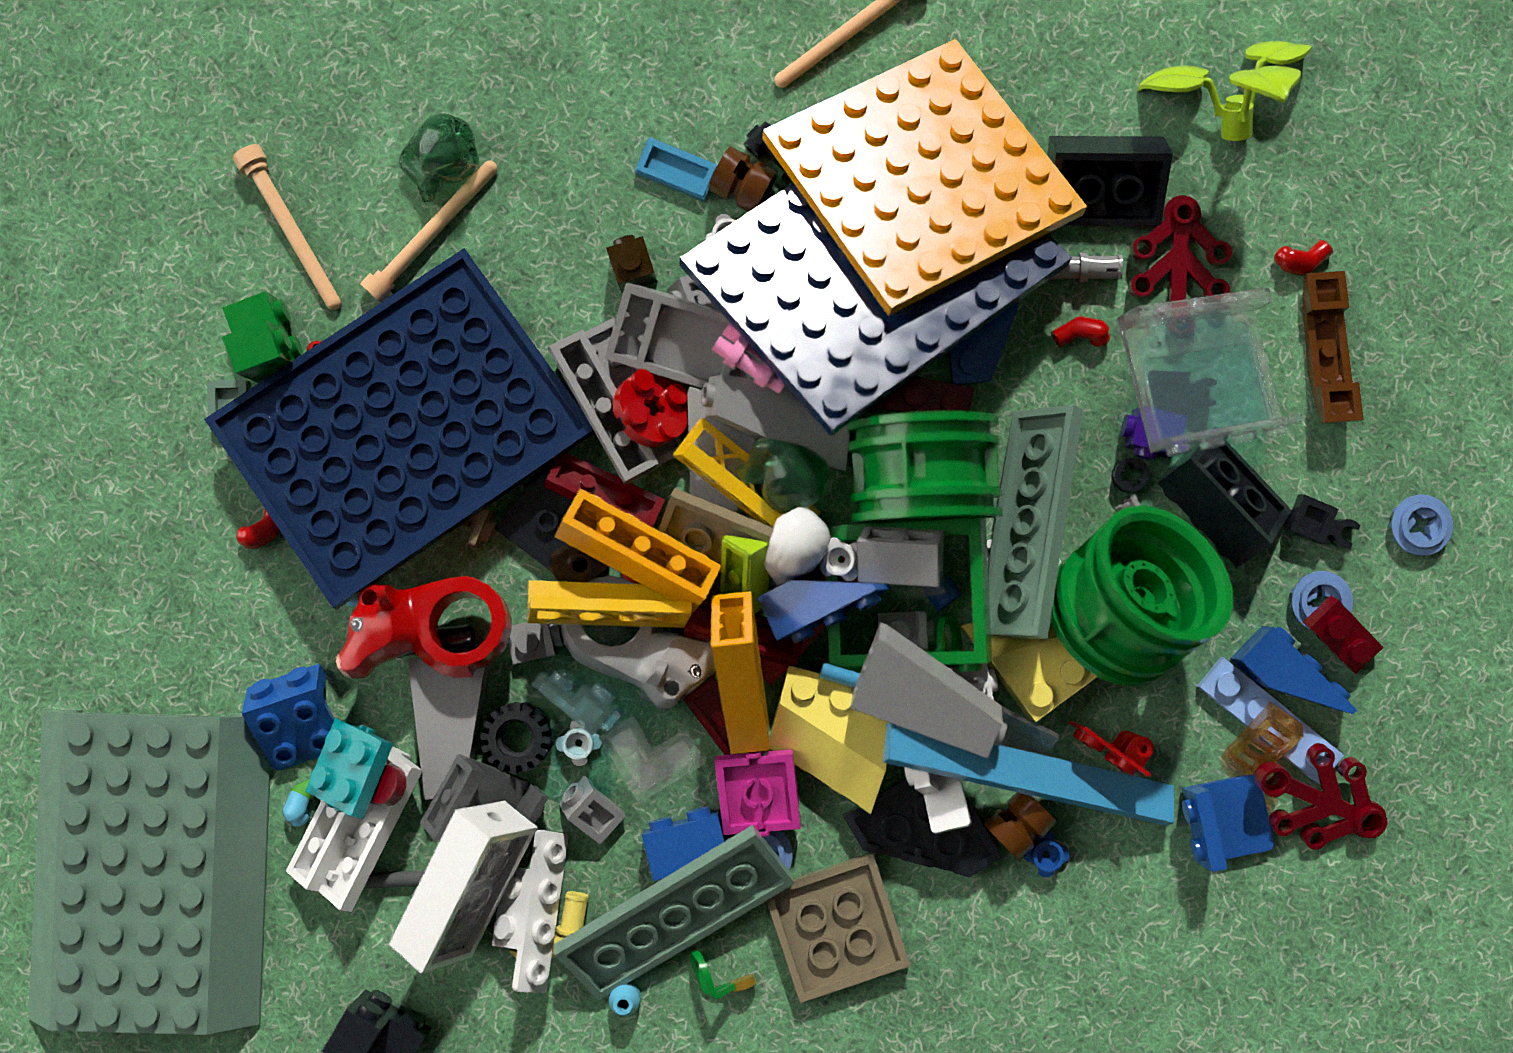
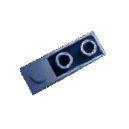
M790 580L758 598L776 640L792 639L793 643H799L815 635L813 628L825 623L826 627L833 626L848 618L847 611L857 606L859 610H864L881 602L879 595L890 590L891 587L889 584Z
M1261 626L1230 658L1258 686L1340 712L1354 714L1357 711L1348 701L1351 698L1350 694L1334 681L1330 683L1321 674L1323 671L1322 666L1308 654L1302 655L1293 646L1296 643L1294 638L1279 626L1277 628Z

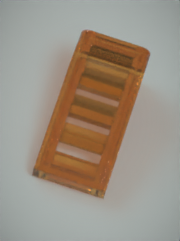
M1270 702L1224 751L1221 758L1245 775H1255L1259 765L1266 762H1276L1304 736L1303 724ZM1272 727L1281 733V736L1277 737L1267 729ZM1261 735L1273 744L1268 746L1259 740L1258 737ZM1252 744L1264 752V754L1260 756L1247 746ZM1242 752L1254 760L1255 763L1251 766L1237 755Z

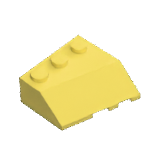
M973 622L962 625L961 628L974 644ZM1051 622L1048 639L991 637L992 661L988 665L991 669H994L996 676L1026 717L1034 722H1037L1098 677L1085 669L1069 654L1058 639Z
M789 666L785 673L769 737L770 750L793 749L796 767L806 773L808 772L828 785L830 789L840 795L842 794L859 805L861 809L871 814L887 763L883 762L886 724L888 722L850 708L853 687L819 678V673Z

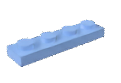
M1220 657L1197 685L1206 695L1318 785H1320L1317 770L1306 758L1309 747L1316 743L1326 745L1334 752V767L1344 756L1224 657ZM1325 752L1320 753L1317 756L1316 761L1321 760L1324 757Z

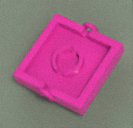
M793 749L716 756L715 769L723 835L738 834L751 825L757 829L762 837L770 835L771 831L801 829Z

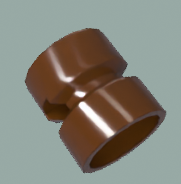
M730 146L723 154L712 175L708 191L726 201L735 198L738 207L750 212L766 201L775 184L778 171L760 161L755 164L750 163L749 155Z
M1016 792L1007 801L1008 809L1006 811L998 809L984 825L1020 862L1035 847L1033 840L1036 837L1043 839L1058 825V822L1033 796Z

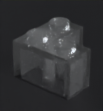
M636 713L599 736L600 741L639 804L707 762V756L688 726L654 745Z

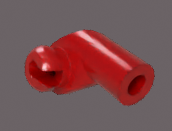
M1319 240L1307 252L1283 246L1275 253L1274 261L1280 266L1282 271L1304 276L1307 273H1311L1333 254V249L1324 240Z
M1084 316L1075 317L1051 332V336L1059 348L1078 337L1089 339L1090 343L1095 347L1105 346L1110 341L1109 326L1103 320Z
M264 509L262 520L248 527H240L236 533V539L240 545L247 549H258L274 541L278 537L280 530L266 509Z

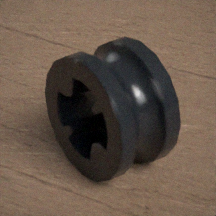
M1127 458L1118 462L1113 467L1111 473L1112 482L1122 492H1136L1147 484L1149 470L1141 460ZM1125 465H1129L1131 470H1138L1139 478L1134 479L1137 482L1134 486H1131L1129 481L1121 479V473L1126 472L1123 468Z

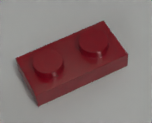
M1332 595L1303 622L1354 674H1357L1384 648L1352 613Z

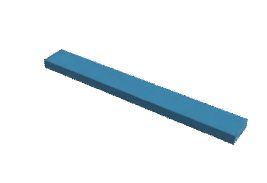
M888 722L886 724L884 763L1165 826L1174 823V785L1135 776L1132 777L1127 774L1001 745H993L988 758L893 723Z

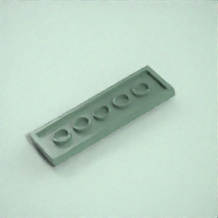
M1075 405L1013 412L1001 483L1002 496L999 497L998 507L1003 508V516L996 517L988 562L991 637L1048 639L1083 409Z
M751 825L555 943L554 954L599 1001L609 995L614 988L636 979L792 886L795 882L789 869L757 829Z

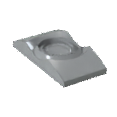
M626 283L605 359L637 369H646L650 373L703 388L704 384L709 382V377L716 375L755 379L737 366H734L732 369L723 363V357L712 351L719 337H722L732 345L735 344L722 335L729 321L719 310L690 302L669 293ZM746 350L744 351L746 354H748L749 356H751L752 358H754L755 360H757V361L760 362L761 364H763V365L765 364L763 361H761L760 359H758V358L755 357L754 355L750 354V353L747 352Z

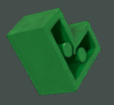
M264 291L222 307L231 333L222 336L235 374L260 383L304 354L296 335H290L286 322L290 321L291 318L282 299L277 300L276 297Z

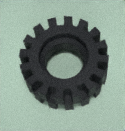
M512 702L493 711L489 719L485 720L482 726L485 727L484 732L480 735V740L484 742V746L481 748L483 753L486 752L489 758L487 760L489 763H495L498 765V770H508L512 774L522 771L524 773L539 765L552 748V735H554L553 728L549 724L551 721L548 716H544L543 710L532 706L531 703ZM514 722L525 724L532 734L530 746L522 752L510 750L503 740L504 730L509 724Z

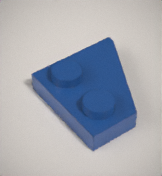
M1018 302L948 352L952 384L966 385L985 383L992 380L1018 310Z

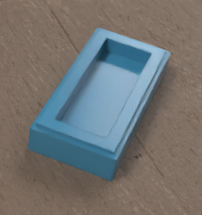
M649 137L636 166L635 174L705 202L709 193V183L717 164Z

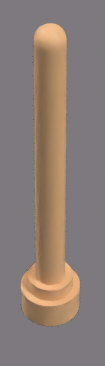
M875 0L779 72L774 79L776 86L779 88L788 86L901 0Z
M252 144L238 150L232 159L240 173L246 174L248 178H253L326 306L330 310L339 309L341 300L266 172L268 170L266 164L268 158L259 144Z
M486 161L382 272L377 270L374 275L369 273L360 285L380 303L392 296L391 290L395 287L393 282L496 174V163Z

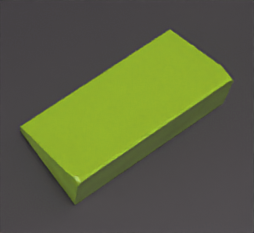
M725 535L722 537L720 595L751 591L755 614L763 609L758 597L768 592L769 573L764 565L769 543Z

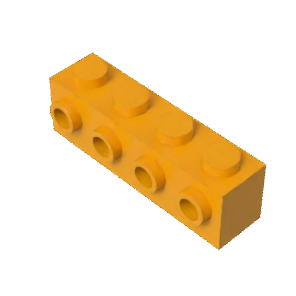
M581 488L555 535L561 541L672 601L692 602V612L706 598L722 566L709 559L706 555L690 549L671 536L659 532L641 522L635 516L615 508L600 497L592 495Z

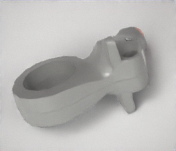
M615 576L594 578L587 582L634 584L626 579ZM561 624L563 642L577 662L592 670L636 685L641 689L640 700L647 703L650 701L659 710L669 711L679 700L689 695L704 680L716 673L710 642L683 634L664 632L662 627L636 626V635L632 640L623 645L609 647L598 644L590 639L581 625Z

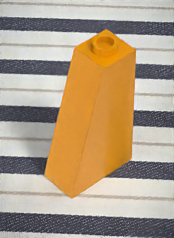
M749 591L712 595L711 647L731 754L770 750L769 720L752 593Z

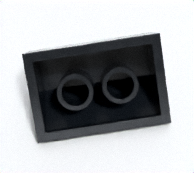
M1049 136L1047 156L1087 205L1082 216L1065 225H1161L1173 153L1164 137Z
M1214 427L1182 455L1157 483L1163 489L1165 496L1186 513L1192 525L1196 529L1201 530L1215 544L1220 555L1229 559L1236 568L1272 545L1292 510Z

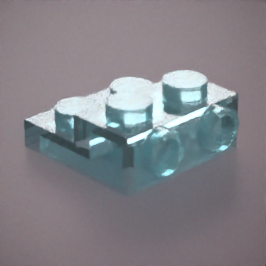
M552 668L542 672L532 685L592 735L596 734L600 729L607 733L625 712L620 707V704L615 701L618 694L602 681L596 684L590 681L578 690L575 687L579 682L570 673L562 668L559 671Z

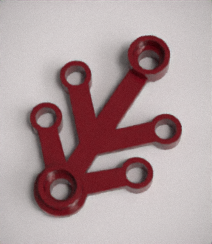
M1179 195L1170 199L1164 206L1163 222L1161 225H1158L1147 236L1137 238L1130 247L1131 256L1135 260L1146 261L1154 255L1156 246L1172 234V249L1144 274H1138L1132 278L1128 284V291L1131 296L1142 299L1148 296L1153 291L1154 284L1170 271L1168 314L1161 319L1158 326L1161 338L1168 343L1183 341L1190 335L1192 330L1191 320L1185 315L1187 273L1204 291V297L1210 303H1220L1230 294L1228 282L1220 278L1215 279L1188 249L1189 236L1206 252V260L1213 266H1221L1226 263L1232 256V248L1225 241H1217L1200 223L1201 208L1196 200L1186 195ZM1178 208L1187 210L1189 214L1188 219L1184 220L1178 216ZM1138 243H1145L1148 246L1149 252L1147 255L1139 253L1137 249ZM1214 248L1223 250L1224 258L1222 260L1214 256ZM1137 280H1142L1146 283V292H1139L1136 289L1135 282ZM1212 285H1217L1222 289L1221 297H1216L1212 294ZM1173 320H1178L1182 323L1183 329L1180 333L1172 329L1171 323Z
M1322 743L1313 744L1306 753L1308 762L1317 770L1322 790L1292 778L1289 772L1276 762L1263 763L1256 769L1255 783L1267 796L1279 797L1287 793L1313 804L1292 813H1288L1284 809L1272 812L1269 816V824L1279 836H1288L1295 829L1303 826L1300 831L1301 840L1310 849L1318 850L1323 848L1327 842L1351 833L1362 838H1376L1387 827L1385 810L1377 802L1370 800L1365 781L1367 769L1365 765L1354 757L1343 759L1338 766L1339 775L1350 784L1354 804L1342 800L1333 766L1335 761L1334 752ZM1325 752L1324 757L1321 760L1316 761L1317 756L1320 753ZM1356 766L1355 772L1348 775L1349 770ZM1274 773L1272 778L1266 780L1270 774ZM1334 814L1344 818L1323 828L1317 823H1313ZM1287 819L1283 826L1278 827L1281 820ZM1318 832L1317 839L1310 841L1312 834Z

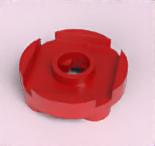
M639 369L617 388L613 397V412L616 420L619 417L621 418L622 423L626 427L623 431L631 440L645 447H661L665 443L672 442L684 432L688 423V393L683 385L674 383L670 378L650 373L646 369ZM644 403H652L658 412L654 416L650 415V408L645 406Z

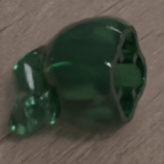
M447 113L433 115L423 122L399 155L400 168L416 184L424 203L435 200V195L442 191L444 182L454 184L468 179L476 172L480 162L470 125L465 120Z
M770 438L758 439L753 444L748 459L735 470L743 482L753 485L761 484L765 502L773 510L784 514L798 507L808 508L814 504L824 493L825 485L830 477L829 464L816 451L800 444Z

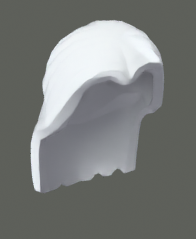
M798 507L776 520L764 565L766 571L773 579L769 583L770 586L779 587L790 580H797L810 574L823 559L830 544L829 530L825 522L821 521L811 510Z

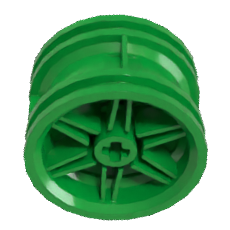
M968 411L917 412L868 417L849 423L847 425L848 433L856 435V440L848 444V452L852 453L854 481V493L850 495V500L852 504H859V513L851 515V523L871 524L967 518L988 519L1003 516V508L994 507V498L1002 496V488L999 487L998 445H1000L998 435L991 434V428L999 425L998 416L991 413Z
M1144 505L1131 506L1114 513L1084 544L1073 551L1059 565L1050 622L1066 650L1085 669L1099 678L1114 684L1135 687L1149 684L1158 679L1195 649L1220 633L1230 620L1233 609V590L1228 572L1219 555L1207 539L1192 525L1160 508Z

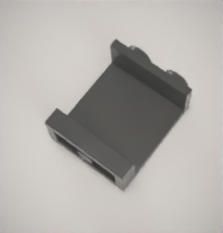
M458 753L420 824L434 840L440 842L455 810L501 801L507 802L534 824L542 815L545 803L549 797L534 783L526 779L500 771L495 767Z

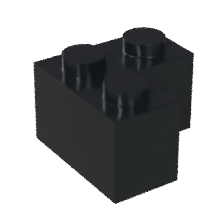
M365 989L345 1010L321 1052L418 1053L432 1028L425 1024L426 1019L418 1012L410 1009L404 1012L393 1006L391 997L379 990H372L370 992Z

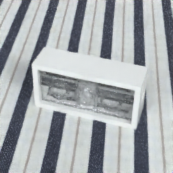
M505 801L455 810L389 945L421 974L471 958L537 826Z

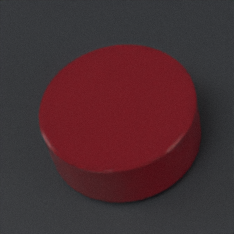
M385 764L371 800L376 804L385 806L397 804L406 790L407 780L404 771L399 767Z

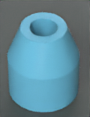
M629 982L612 990L609 996V1006L616 1015L626 1017L637 1011L641 1000V993L637 985ZM624 999L629 1003V1006L623 1008L619 1006L618 1001Z

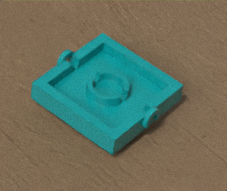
M335 718L305 791L328 803L327 806L334 808L335 811L344 812L351 817L363 819L393 743L375 735L376 730L364 725L358 727L346 720Z

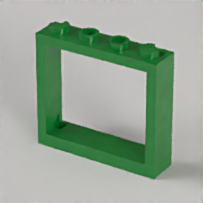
M967 518L827 526L830 538H838L840 542L857 541L865 526L944 530V537L969 536L974 650L926 653L942 664H958V671H981L982 663L992 661L986 519ZM842 555L838 558L840 563H842ZM833 574L826 576V581H843V578ZM844 621L828 627L830 665L860 673L868 653L846 654Z

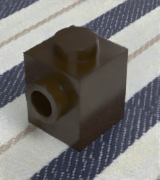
M626 235L614 240V245L606 248L621 293L624 292L626 283L645 286L657 282L643 236L635 238V235Z
M567 543L550 553L555 563L549 566L558 582H588L609 568L608 565Z

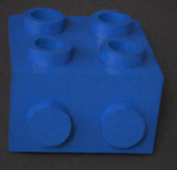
M320 663L310 667L295 668L288 674L271 680L262 679L247 688L241 714L270 765L275 770H283L319 758L326 736L330 732L335 718L323 697L326 676Z
M1246 774L1182 787L1184 795L1182 809L1187 823L1190 824L1193 839H1190L1191 851L1195 861L1211 872L1227 869L1225 859L1269 851L1273 848L1274 839L1269 824L1263 791L1255 783V774Z

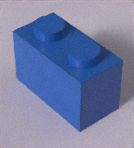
M701 807L686 812L687 819L672 822L671 816L649 822L650 828L644 830L642 839L653 881L667 877L726 841L718 810L710 812L709 807Z

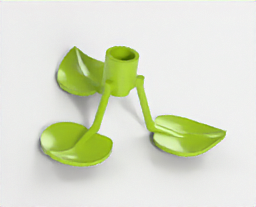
M1267 41L1248 47L1245 51V57L1250 60H1258L1255 70L1237 71L1229 76V83L1245 88L1244 95L1227 97L1226 103L1221 105L1213 80L1207 78L1209 71L1195 66H1173L1162 69L1140 83L1138 92L1143 89L1189 92L1203 86L1208 89L1214 105V116H1221V138L1228 141L1246 140L1252 137L1253 110L1256 93L1285 103L1291 90L1300 81L1301 73L1297 69L1266 65L1268 63L1285 65L1299 61L1311 52L1312 45L1294 44L1285 41Z

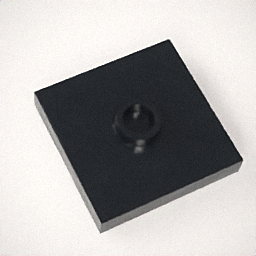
M542 469L535 474L494 529L550 570L549 566L555 563L550 553L566 544L556 538L555 535L573 500L543 487L549 473Z

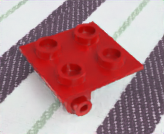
M1071 720L1068 722L1069 725L1076 729L1072 735L1073 737L1099 753L1103 749L1108 753L1104 759L1122 772L1125 771L1132 777L1136 772L1147 777L1151 775L1143 769L1154 751L1153 743L1149 738L1125 730L1118 733L1112 743L1109 744L1087 727Z

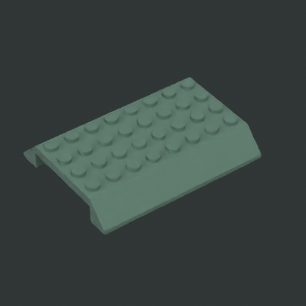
M43 709L28 1019L48 1031L209 1035L260 1024L271 765L242 714L199 716L86 713L83 710Z

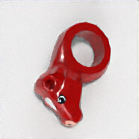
M473 577L448 578L406 590H397L390 585L370 584L359 593L358 604L350 617L347 640L336 657L337 666L345 677L364 679L379 665L413 651L424 663L441 675L452 678H473L475 670L490 665L505 650L511 634L512 617L507 603L502 596L489 584ZM463 598H475L485 602L491 613V629L486 640L478 648L467 653H451L446 651L441 646L437 635L438 621L443 611L451 603Z

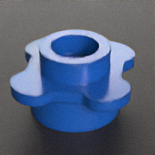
M1049 832L1043 839L1038 838L1034 843L1035 847L1024 857L1026 861L1034 863L1038 868L1040 876L1047 878L1051 877L1054 871L1069 859V850L1064 846H1060L1054 840V834ZM1049 851V856L1043 857V852Z

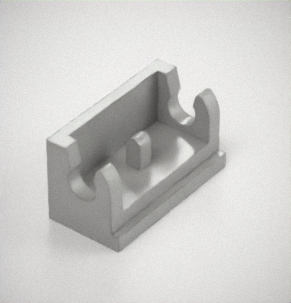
M865 526L857 540L858 582L938 587L940 571H943L944 530Z

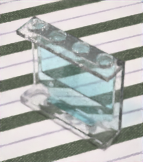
M1269 288L1137 306L1117 318L1150 453L1166 450L1168 457L1192 451L1191 446L1200 444L1201 450H1208L1225 445L1224 440L1231 438L1234 445L1256 440V434L1265 433L1266 439L1290 433L1288 426L1304 421L1302 413L1281 416L1255 315L1256 310L1273 302Z

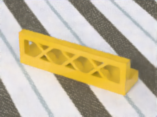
M700 418L673 454L675 458L752 519L772 528L775 527L776 520L784 515L783 506L796 504L798 507L811 510L817 516L821 513L704 418ZM703 431L714 439L716 456L707 455L694 444ZM723 447L730 451L731 454L723 455ZM736 457L744 463L746 479L739 480L727 471L724 459ZM752 470L761 477L753 478ZM763 481L770 483L773 486L775 503H768L757 495L754 483ZM782 494L786 496L789 500L782 501Z
M529 581L527 623L684 628L692 614V602L672 601L643 584Z

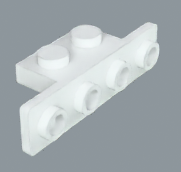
M904 767L909 785H914L917 791L924 794L932 832L941 833L971 825L962 780Z
M536 830L530 869H516L498 904L492 946L518 949L512 984L513 991L545 993L547 990L568 844L567 834Z

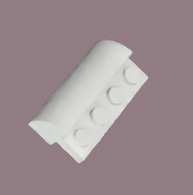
M392 746L386 761L387 765L401 768L407 780L403 797L393 806L376 804L371 800L364 818L360 819L351 817L344 812L335 811L334 808L327 806L328 803L321 800L286 872L306 890L319 891L339 910L352 912L423 771L410 761L412 756Z

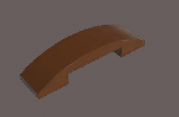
M1345 271L1307 273L1304 275L1302 309L1307 368L1312 395L1322 424L1359 422L1364 420L1359 382L1353 383L1344 317V311L1350 308Z

